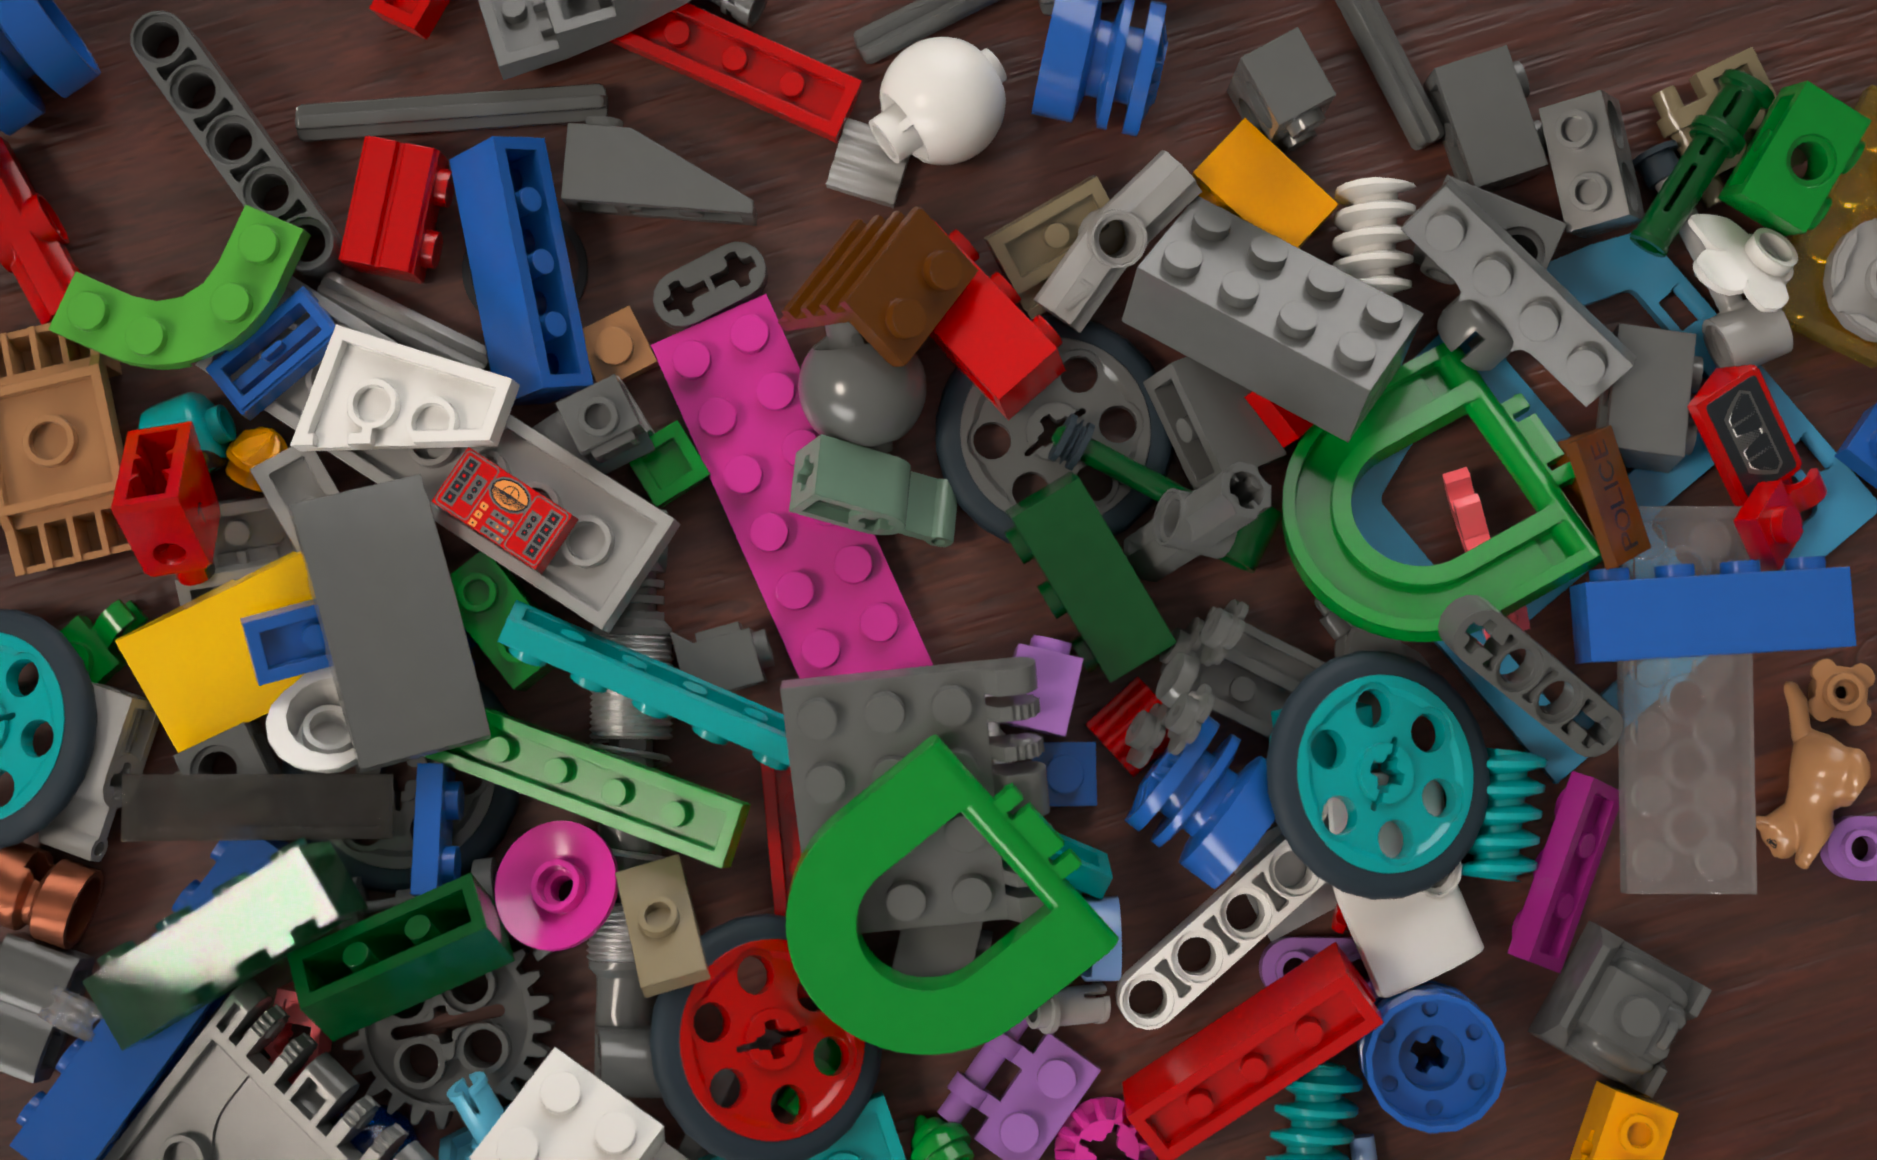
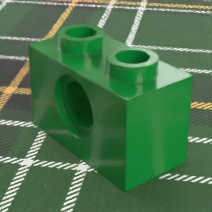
M1808 80L1783 87L1720 192L1718 199L1765 228L1772 229L1783 236L1804 234L1807 230L1814 229L1824 219L1831 207L1832 197L1828 196L1838 177L1840 174L1844 175L1850 171L1861 157L1865 148V142L1861 138L1872 120ZM1796 147L1805 154L1807 159V171L1802 179L1791 168V155Z

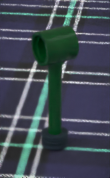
M1073 413L1069 415L1063 426L1056 428L1051 438L1053 445L1048 459L1055 462L1060 457L1059 465L1065 460V468L1073 470L1078 461H1081L1157 502L1171 488L1193 492L1094 440L1091 437L1095 425L1088 422L1085 427L1082 426L1084 419L1078 424V416ZM1272 506L1259 514L1254 521L1238 530L1232 548L1219 560L1240 570L1255 573L1282 519V514Z

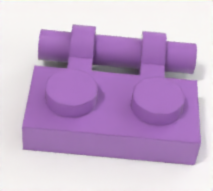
M1026 1019L1004 1034L985 1043L965 1073L957 1071L947 1086L951 1093L937 1111L947 1121L961 1123L972 1107L985 1114L987 1117L974 1134V1139L1003 1160H1039L1101 1071L1099 1066L1054 1034H1044L1033 1051L1019 1041L1029 1026ZM1005 1059L1017 1065L1020 1070L1001 1097L998 1098L987 1090L986 1086Z

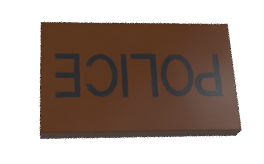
M1608 425L1556 440L1564 452V456L1557 463L1550 466V469L1553 471L1571 462L1576 481L1561 490L1596 538L1603 559L1599 564L1604 563L1606 570L1616 568L1652 548L1612 426Z

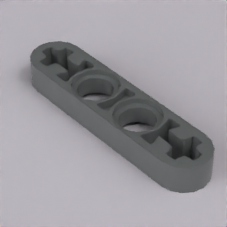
M1465 595L1457 598L1446 607L1440 616L1438 624L1439 636L1463 662L1577 754L1584 757H1597L1605 754L1615 746L1624 728L1623 718L1620 713L1597 691L1489 601L1478 595ZM1473 622L1491 635L1484 645L1470 633L1465 632ZM1525 649V659L1520 667L1511 673L1500 674L1499 669L1503 659L1514 650ZM1564 681L1563 692L1559 698L1551 704L1539 706V699L1543 690L1551 683ZM1580 710L1595 721L1594 725L1588 730L1585 727H1581L1573 719Z

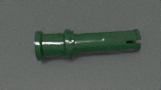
M1726 69L1718 80L1721 87L1720 91L1704 115H1696L1690 125L1691 131L1689 134L1692 141L1670 176L1662 185L1661 190L1639 225L1630 234V240L1640 249L1651 255L1665 258L1669 252L1670 245L1693 209L1699 203L1703 193L1725 158L1730 159L1741 153L1746 145L1743 136L1760 110L1768 109L1775 99L1771 89L1759 79L1735 69Z

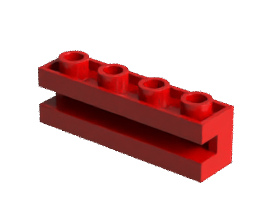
M1335 941L1123 1081L1122 1086L1127 1119L1159 1160H1175L1384 1024L1380 1011L1374 1005L1376 999L1372 989Z

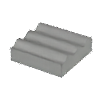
M847 118L826 186L832 190L894 208L911 155L901 162L895 163L880 147L872 134L869 124Z

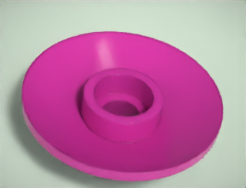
M572 821L547 822L524 833L512 844L503 857L495 880L496 909L507 931L521 943L542 951L570 949L592 937L608 919L618 894L619 888L615 872L619 871L611 848L598 833L587 826ZM568 880H572L573 888L570 895L564 901H560L559 889L561 885Z

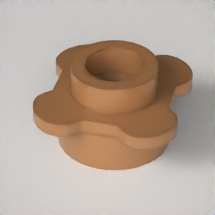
M1821 659L1815 662L1810 670L1812 679L1808 687L1810 717L1818 722L1827 721L1829 718L1845 719L1851 726L1865 724L1871 717V709L1867 705L1868 688L1875 682L1873 670L1863 663L1855 664L1852 667L1837 666L1831 659ZM1839 686L1846 690V695L1842 699L1838 698L1835 693Z

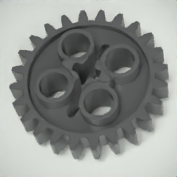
M506 930L509 939L510 933ZM526 947L514 952V962L486 974L488 990L482 999L475 1000L467 997L459 985L425 1000L424 1006L418 1014H411L403 1010L358 1030L359 1035L345 1042L343 1048L345 1050L363 1051L365 1058L357 1063L351 1071L353 1075L364 1074L372 1071L376 1079L372 1082L366 1094L372 1097L385 1089L392 1093L387 1107L389 1114H393L406 1103L412 1105L411 1124L418 1125L424 1120L429 1111H434L438 1129H445L449 1126L454 1111L458 1112L454 1103L450 1102L447 1096L448 1089L463 1077L468 1087H471L473 1083L469 1078V1074L482 1071L485 1073L488 1083L499 1102V1093L513 1102L521 1091L515 1078L518 1077L529 1081L537 1071V1068L528 1061L529 1058L546 1057L551 1052V1048L536 1039L537 1033L549 1031L556 1024L554 1020L538 1016V1008L543 1007L554 999L553 994H534L532 985L545 974L544 970L538 969L525 973L521 968L530 950ZM496 1004H501L505 1009L502 1016L467 1022L453 1030L452 1034L449 1028H440L403 1039H397L393 1035L396 1027L428 1022L445 1013V1009L449 1015H458ZM487 1029L499 1037L502 1043V1054L497 1062L483 1061L475 1054L473 1038L478 1030ZM416 1044H424L435 1051L438 1057V1069L433 1077L422 1076L413 1069L410 1063V1053ZM459 1114L462 1123L465 1127H467L461 1115Z

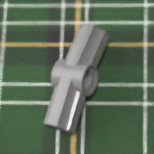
M1160 151L1102 208L1091 211L1082 220L1078 229V237L1033 300L1054 317L1081 333L1125 269L1135 264L1142 257L1147 244L1202 192L1194 177L1167 151ZM1118 220L1125 231L1124 244L1118 252L1106 255L1099 244V234L1108 222Z

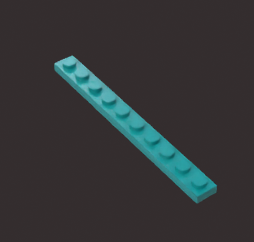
M515 601L497 642L510 647L509 652L518 660L538 667H543L546 663L571 673V679L585 689L598 693H605L609 689L632 699V705L646 715L658 719H666L670 715L693 725V731L707 741L720 745H726L731 741L752 750V755L768 767L782 771L790 767L783 714L523 602ZM1058 833L1064 840V846L1050 858L1054 860L1064 851L1071 848L1081 859L1082 865L1077 871L1075 870L1068 875L1066 879L1080 895L1084 892L1102 900L1113 879L1108 854Z

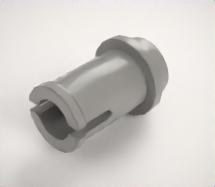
M1102 982L1066 986L1025 1019L1030 1028L1039 1029L1043 1034H1053L1060 1026L1089 1023L1104 1024L1110 1017V996L1096 998V995L1105 994L1107 991L1106 986Z

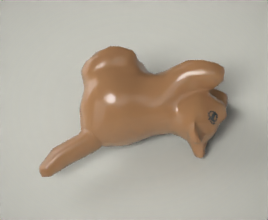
M1786 681L1784 683V695L1788 706L1793 748L1785 802L1766 816H1755L1750 823L1760 831L1762 841L1769 847L1774 857L1787 859L1796 852L1795 863L1805 870L1813 862L1835 829L1833 822L1834 810L1840 807L1851 806L1871 778V764L1861 749L1846 747L1831 735L1812 729L1807 698L1798 684L1793 681Z

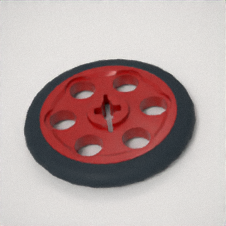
M766 913L737 917L708 930L701 936L711 979L658 995L653 1008L649 1042L653 1074L664 1103L688 1136L711 1154L723 1159L808 1160L828 1150L853 1127L870 1100L880 1072L882 1048L848 1033L835 1024L819 1008L815 1011H809L801 1005L797 996L800 980L793 967L788 950L786 916ZM749 956L755 957L763 963L767 976L764 987L754 995L746 992L740 986L737 974L739 965ZM704 1004H711L717 1007L723 1017V1030L720 1036L712 1042L700 1039L693 1026L694 1016L697 1010ZM766 1028L767 1030H778V1032L792 1031L800 1028L798 1034L780 1038V1042L772 1046V1053L770 1050H759V1048L736 1050L738 1046L756 1042L758 1037L765 1034ZM826 1037L834 1040L841 1051L839 1068L828 1076L821 1073L814 1062L815 1047L821 1039ZM721 1069H728L733 1072L740 1084L737 1100L727 1108L716 1104L710 1092L711 1080ZM783 1085L791 1087L796 1092L800 1106L797 1116L787 1124L780 1123L771 1111L772 1096Z

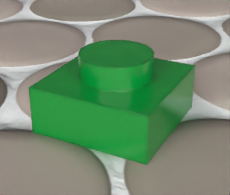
M678 420L650 436L656 450L629 462L655 507L658 509L705 482L711 476Z

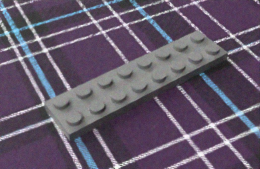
M293 276L277 305L279 307L304 286L314 294L319 301L318 303L330 314L336 325L397 343ZM306 312L232 374L230 378L233 381L255 364L261 358V354L277 340L282 341L310 317L309 313ZM227 350L198 361L195 365L207 372L205 368ZM321 362L264 410L296 430ZM509 414L498 446L470 448L579 519L545 571L541 574L432 502V499L468 447L328 451L377 484L421 474L435 522L608 634L681 525L668 514Z

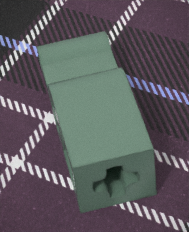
M821 434L796 452L789 512L867 534L893 535L899 533L924 540L932 546L948 547L954 543L957 499L947 479H937L911 471L910 464L904 459Z

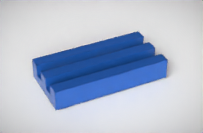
M304 286L277 307L267 321L248 340L230 352L228 350L225 351L205 368L239 413L250 421L323 360L336 324L333 322L334 319L318 303L319 301L314 294ZM306 312L309 313L310 317L282 341L277 340L261 354V358L236 380L233 381L230 378L232 374Z

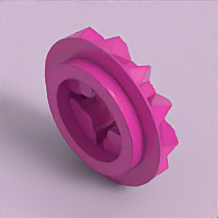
M1097 1097L1077 1105L1055 1138L1054 1151L1056 1160H1097L1096 1154L1088 1149L1086 1144L1080 1142L1081 1138L1089 1142L1092 1139L1103 1141L1107 1133L1112 1132L1114 1124H1117L1118 1127L1115 1132L1117 1135L1116 1145L1121 1151H1124L1127 1157L1132 1158L1131 1160H1156L1157 1156L1127 1119L1125 1101L1114 1097Z

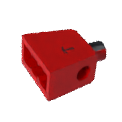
M188 421L128 431L111 504L112 512L145 574L152 577L176 574L178 581L186 586H194L206 582L215 573L213 557L221 514L220 505L193 422Z

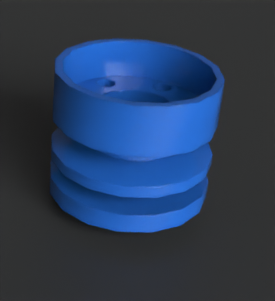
M1055 0L1031 114L1072 123L1078 113L1083 97L1097 98L1096 127L1098 129L1106 130L1112 103L1116 102L1127 105L1122 134L1137 137L1142 121L1155 103L1168 46L1165 25L1167 4L1151 0L1145 26L1142 29L1130 26L1135 0H1123L1121 2L1114 22L1101 20L1102 0Z
M1208 716L1201 724L1197 738L1191 744L1187 743L1180 754L1175 756L1169 753L1168 746L1161 753L1140 782L1133 806L1124 821L1135 830L1140 831L1158 811L1162 813L1164 817L1155 829L1150 841L1157 847H1161L1183 829L1190 837L1183 848L1178 863L1208 886L1216 889L1238 868L1275 820V815L1268 795L1266 759L1258 756L1236 774L1229 766L1236 755L1241 740L1231 734L1210 754L1205 749L1215 736L1220 724Z
M1435 980L1426 981L1389 998L1377 997L1374 1005L1380 1011L1384 1024L1357 1040L1356 1047L1358 1065L1381 1108L1402 1125L1426 1133L1458 1131L1481 1119L1499 1098L1507 1072L1504 1043L1491 1019L1456 987ZM1433 1035V1042L1439 1048L1440 1053L1436 1059L1431 1056H1425L1419 1064L1418 1057L1411 1046L1416 1040L1421 1043H1427Z

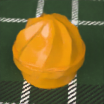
M258 427L244 430L227 448L226 456L229 462L225 469L226 474L236 483L251 490L262 492L249 469L287 449V443L278 432L271 428Z

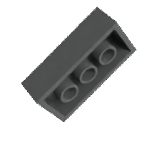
M1197 196L1137 267L1122 322L1338 438L1349 442L1402 366L1424 313L1237 217L1222 207L1216 206Z

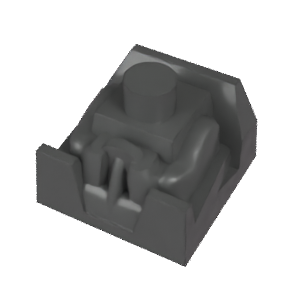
M1588 921L1527 1032L1638 1096L1653 1099L1667 1073L1664 1060L1667 1059L1671 1043L1675 1042L1677 1032L1681 1031L1686 1021L1698 1017L1712 990L1603 927Z

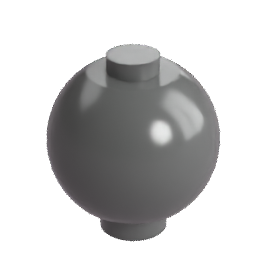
M850 322L825 325L826 336L809 350L799 374L798 393L805 417L819 435L823 434L883 453L892 451L894 449L892 441L902 438L911 430L924 407L927 383L921 359L916 352L906 366L893 367Z

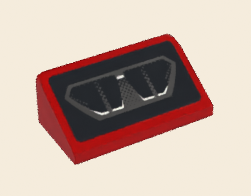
M1755 365L1716 368L1688 404L1687 408L1736 508H1742L1758 482L1782 480L1783 483L1800 470L1802 461L1760 369Z

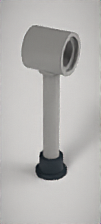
M1675 140L1658 144L1632 160L1635 172L1640 171L1649 190L1656 189L1659 193L1662 185L1679 160L1674 152L1679 146ZM1696 207L1693 209L1688 219L1692 215L1699 214ZM1687 219L1679 234L1693 261H1695L1706 248L1701 239L1689 226ZM1708 288L1720 312L1704 320L1702 333L1708 353L1717 368L1755 365L1758 367L1792 351L1793 335L1782 309L1776 312H1761L1748 299L1743 300L1741 294L1727 296L1716 293Z

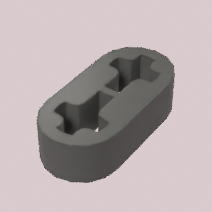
M735 241L724 244L668 273L659 280L654 289L653 296L655 310L668 327L676 331H683L753 300L762 293L767 284L768 271L764 258L757 248L746 242ZM738 257L743 265L751 262L756 265L755 268L748 272L751 283L745 287L740 288L735 280L728 281L716 288L712 283L729 273L727 262L733 258ZM682 286L687 293H693L707 286L709 291L692 301L695 312L691 315L684 317L678 309L671 310L670 312L667 311L666 306L674 301L671 293L674 288Z

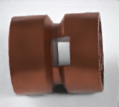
M24 842L3 848L0 851V926L16 931L29 925L30 934L33 938L63 949H71L79 942L87 930L97 909L103 889L104 876L102 871L71 859H62L55 865L53 856L49 851Z

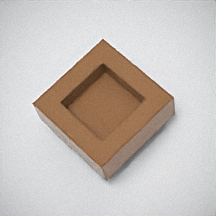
M630 306L583 328L590 369L597 382L615 374L625 383L659 366L658 360Z

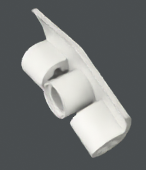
M1372 773L1378 777V786L1387 785L1388 775ZM1431 780L1423 790L1422 799L1426 810L1431 815L1437 817L1445 809L1444 789L1441 784ZM1332 797L1328 799L1329 831L1337 835L1346 827L1348 813L1344 803L1338 798ZM1388 821L1380 829L1378 843L1382 852L1390 858H1394L1400 853L1403 846V835L1395 823ZM1461 861L1449 875L1431 888L1401 899L1371 900L1344 893L1333 886L1337 903L1376 994L1379 997L1389 998L1429 981L1470 960L1484 949L1483 942L1458 886L1462 874Z

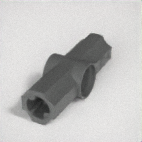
M1237 461L1193 492L1176 488L1168 489L1157 504L1154 518L1124 539V554L1138 578L1151 582H1158L1199 555L1215 559L1223 558L1232 548L1238 530L1254 521L1259 514L1271 507V485L1261 477L1257 466Z

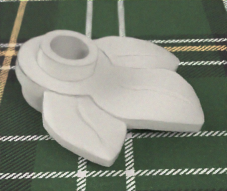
M1695 214L1688 219L1689 226L1701 239L1706 248L1693 263V271L1700 282L1719 294L1732 296L1744 293L1751 304L1761 312H1776L1786 305L1789 300L1786 284L1793 277V267L1798 261V254L1788 239L1768 228H1759L1754 234H1748L1732 220L1718 215Z

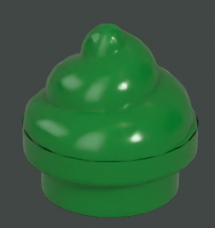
M919 1115L915 1118V1133L910 1143L912 1151L910 1160L974 1159L975 1155L968 1146L971 1142V1137L960 1123H945L939 1117L927 1118L924 1115Z

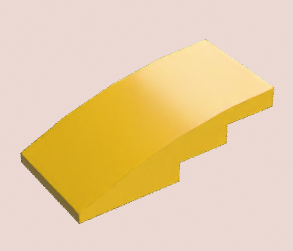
M292 551L236 581L232 579L115 640L178 753L243 722L248 723L269 713L274 701L304 675L301 674L259 686L240 618L312 599L301 551Z

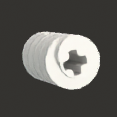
M1371 177L1357 179L1338 186L1335 191V199L1345 208L1336 212L1334 224L1338 229L1345 231V233L1334 238L1332 248L1336 253L1345 258L1335 261L1332 266L1392 297L1393 293L1412 288V281L1394 275V269L1413 263L1414 256L1396 250V243L1410 239L1401 230L1402 226L1397 224V218L1416 212V205L1399 200L1398 193L1416 188V185L1400 179Z

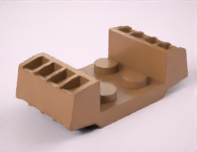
M51 323L0 334V524L5 532L16 577L132 550L111 509L124 449L109 378L122 375L120 361L48 330Z

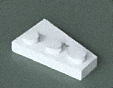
M336 325L290 446L300 452L498 446L520 385L513 379Z

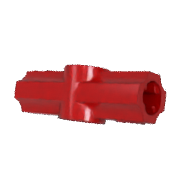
M0 137V263L8 272L15 275L41 325L51 323L75 272H81L65 246L69 243V237L61 220L47 200L41 194L36 193L9 142Z

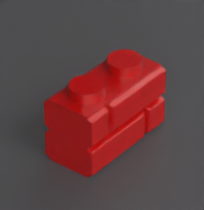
M365 136L339 260L349 269L421 284L424 283L427 268H437L443 246L442 232L435 231L440 207L449 208L455 191L452 172L448 169L449 161L440 150L411 143H400L395 140L375 136Z

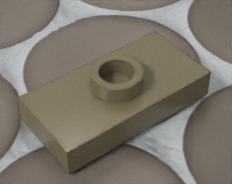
M679 854L615 872L640 987L645 998L711 979L684 866Z

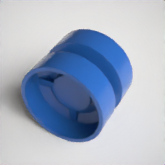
M0 0V130L6 135L11 136L46 112L42 97L31 79L35 74L64 98L69 97L101 75V71L89 49L53 0Z

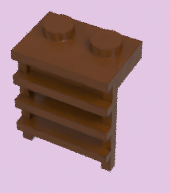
M920 206L914 207L906 217L899 210L893 212L886 221L881 215L873 216L867 225L861 219H857L852 222L781 311L784 315L778 323L785 331L850 322L893 367L906 366L979 270Z

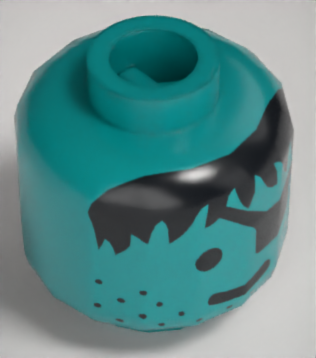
M187 392L150 406L141 414L139 428L136 430L192 421L209 473L220 470L228 462L229 459L226 456V451L230 442L236 439V428L230 413L223 405L215 406L203 394Z

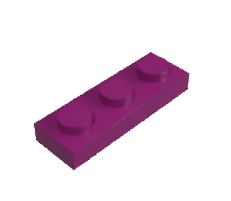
M1574 771L1571 772L1566 788L1560 793L1556 801L1555 820L1545 848L1538 854L1535 860L1538 866L1537 870L1533 871L1534 879L1526 902L1513 922L1512 941L1507 954L1561 973L1624 792L1594 777Z

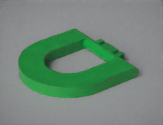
M1442 343L1402 365L1349 442L1313 425L1300 439L1286 471L1282 498V526L1287 550L1299 576L1312 594L1338 617L1353 626L1385 638L1410 642L1443 641L1439 636L1438 630L1440 616L1446 607L1457 598L1465 595H1478L1489 601L1505 616H1508L1603 561L1596 538L1561 490L1576 481L1571 462L1553 471L1548 468L1557 463L1564 456V452L1536 413L1519 422L1514 420L1529 411L1530 404L1522 393L1515 394L1512 398L1500 404L1479 372L1461 362L1460 359L1466 354L1460 346L1451 352L1445 343ZM1468 414L1537 513L1459 557L1442 564L1413 566L1396 562L1380 554L1364 539L1354 521L1351 499L1357 484L1374 465ZM1473 622L1465 632L1471 634L1483 628Z
M936 734L923 741L838 810L820 827L807 844L797 863L790 885L786 912V936L793 967L804 989L819 1009L842 1029L867 1043L891 1051L915 1055L954 1053L979 1046L997 1038L1024 1020L1107 955L1119 940L1116 933L1066 879L1068 875L1075 870L1077 871L1082 865L1078 855L1069 848L1056 859H1051L1050 857L1064 846V840L1030 802L1014 814L1009 813L1012 808L1023 800V794L1013 783L1007 784L1004 789L992 797ZM961 812L1044 905L974 961L955 972L936 977H918L901 973L880 961L865 943L860 932L857 917L861 900L868 888L878 877Z

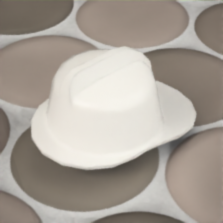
M330 667L305 673L271 705L266 719L268 742L279 758L302 771L308 770L325 774L343 772L358 763Z

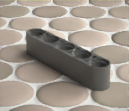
M151 11L142 15L134 24L130 34V43L135 56L243 206L249 205L300 227L311 236L324 235L326 246L318 259L311 262H302L300 258L295 271L303 277L315 282H321L329 272L334 271L340 274L345 267V264L339 260L343 241L342 235L202 41L172 13ZM170 36H179L177 50L169 57L157 59L159 44ZM207 85H215L216 94L213 101L202 109H193V98L196 92ZM242 135H251L252 146L250 151L238 160H229L228 150L231 143ZM288 185L289 196L286 203L279 209L266 211L264 208L266 194L275 186Z

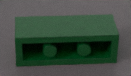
M1072 471L1005 510L1014 526L1006 530L1004 534L1023 565L1033 559L1036 561L1046 578L1045 582L1036 587L1056 619L1067 613L1079 635L1070 639L1069 642L1072 644L1077 656L1083 658L1082 664L1088 673L1099 667L1111 683L1177 643L1080 478Z
M472 873L287 953L300 1010L332 1041L515 961L507 932L498 915L496 904Z

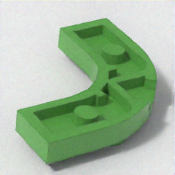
M245 205L218 264L205 282L182 297L154 301L129 295L76 271L48 330L128 365L158 370L192 367V363L212 357L224 350L229 352L234 350L254 335L267 321L283 296L311 235L300 227Z

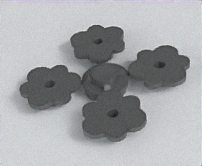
M1233 599L1224 610L1221 608L1216 609L1206 623L1203 619L1195 617L1186 629L1176 628L1171 632L1177 643L1159 654V661L1162 662L1160 669L1162 675L1157 684L1156 697L1163 704L1156 703L1149 712L1142 710L1133 719L1125 736V744L1131 747L1127 754L1126 762L1138 769L1143 768L1149 761L1154 749L1162 742L1166 728L1169 729L1168 738H1170L1168 752L1175 756L1182 752L1187 743L1191 744L1197 738L1201 724L1209 716L1215 700L1214 696L1210 695L1211 686L1203 683L1198 688L1203 673L1201 663L1206 666H1210L1212 663L1219 665L1225 658L1228 650L1236 645L1244 631L1245 622L1243 620L1249 610L1248 604ZM1203 643L1205 647L1199 659L1195 655Z

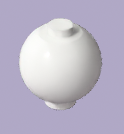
M933 37L916 42L903 50L893 60L884 75L879 95L882 112L869 121L872 134L883 151L895 163L901 162L909 155L917 157L924 163L933 165H952L971 159L992 142L1000 129L1006 105L1005 90L1002 85L1007 80L1006 72L998 58L989 49L985 48L980 51L977 47L964 40L952 37Z

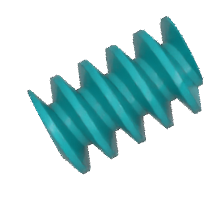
M1486 748L1489 756L1487 768H1489L1490 786L1487 787V793L1489 794L1487 810L1472 848L1468 851V854L1473 856V861L1462 863L1461 875L1522 882L1517 879V876L1537 870L1538 863L1520 854V849L1540 844V837L1522 828L1525 822L1537 820L1543 816V811L1526 803L1525 797L1545 792V785L1527 775L1528 771L1547 767L1548 760L1535 753Z
M1325 1061L1285 1087L1284 1089L1295 1095L1294 1102L1275 1104L1274 1111L1290 1120V1127L1270 1130L1269 1137L1286 1146V1152L1266 1156L1265 1160H1350L1347 1155L1333 1146L1349 1144L1354 1141L1355 1134L1353 1131L1339 1123L1338 1120L1354 1118L1358 1115V1106L1343 1097L1342 1094L1362 1090L1363 1081L1347 1071L1346 1066Z

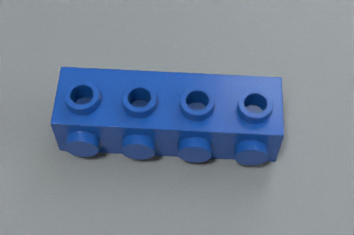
M492 136L449 160L490 371L511 378L520 385L513 406L549 404L593 385V379L545 138Z
M1808 556L1784 559L1785 570L1761 572L1760 560L1719 563L1720 574L1699 576L1695 575V564L1654 567L1655 578L1630 580L1629 568L1590 570V582L1569 586L1575 664L1834 649L1856 646L1850 567L1826 568L1825 556Z

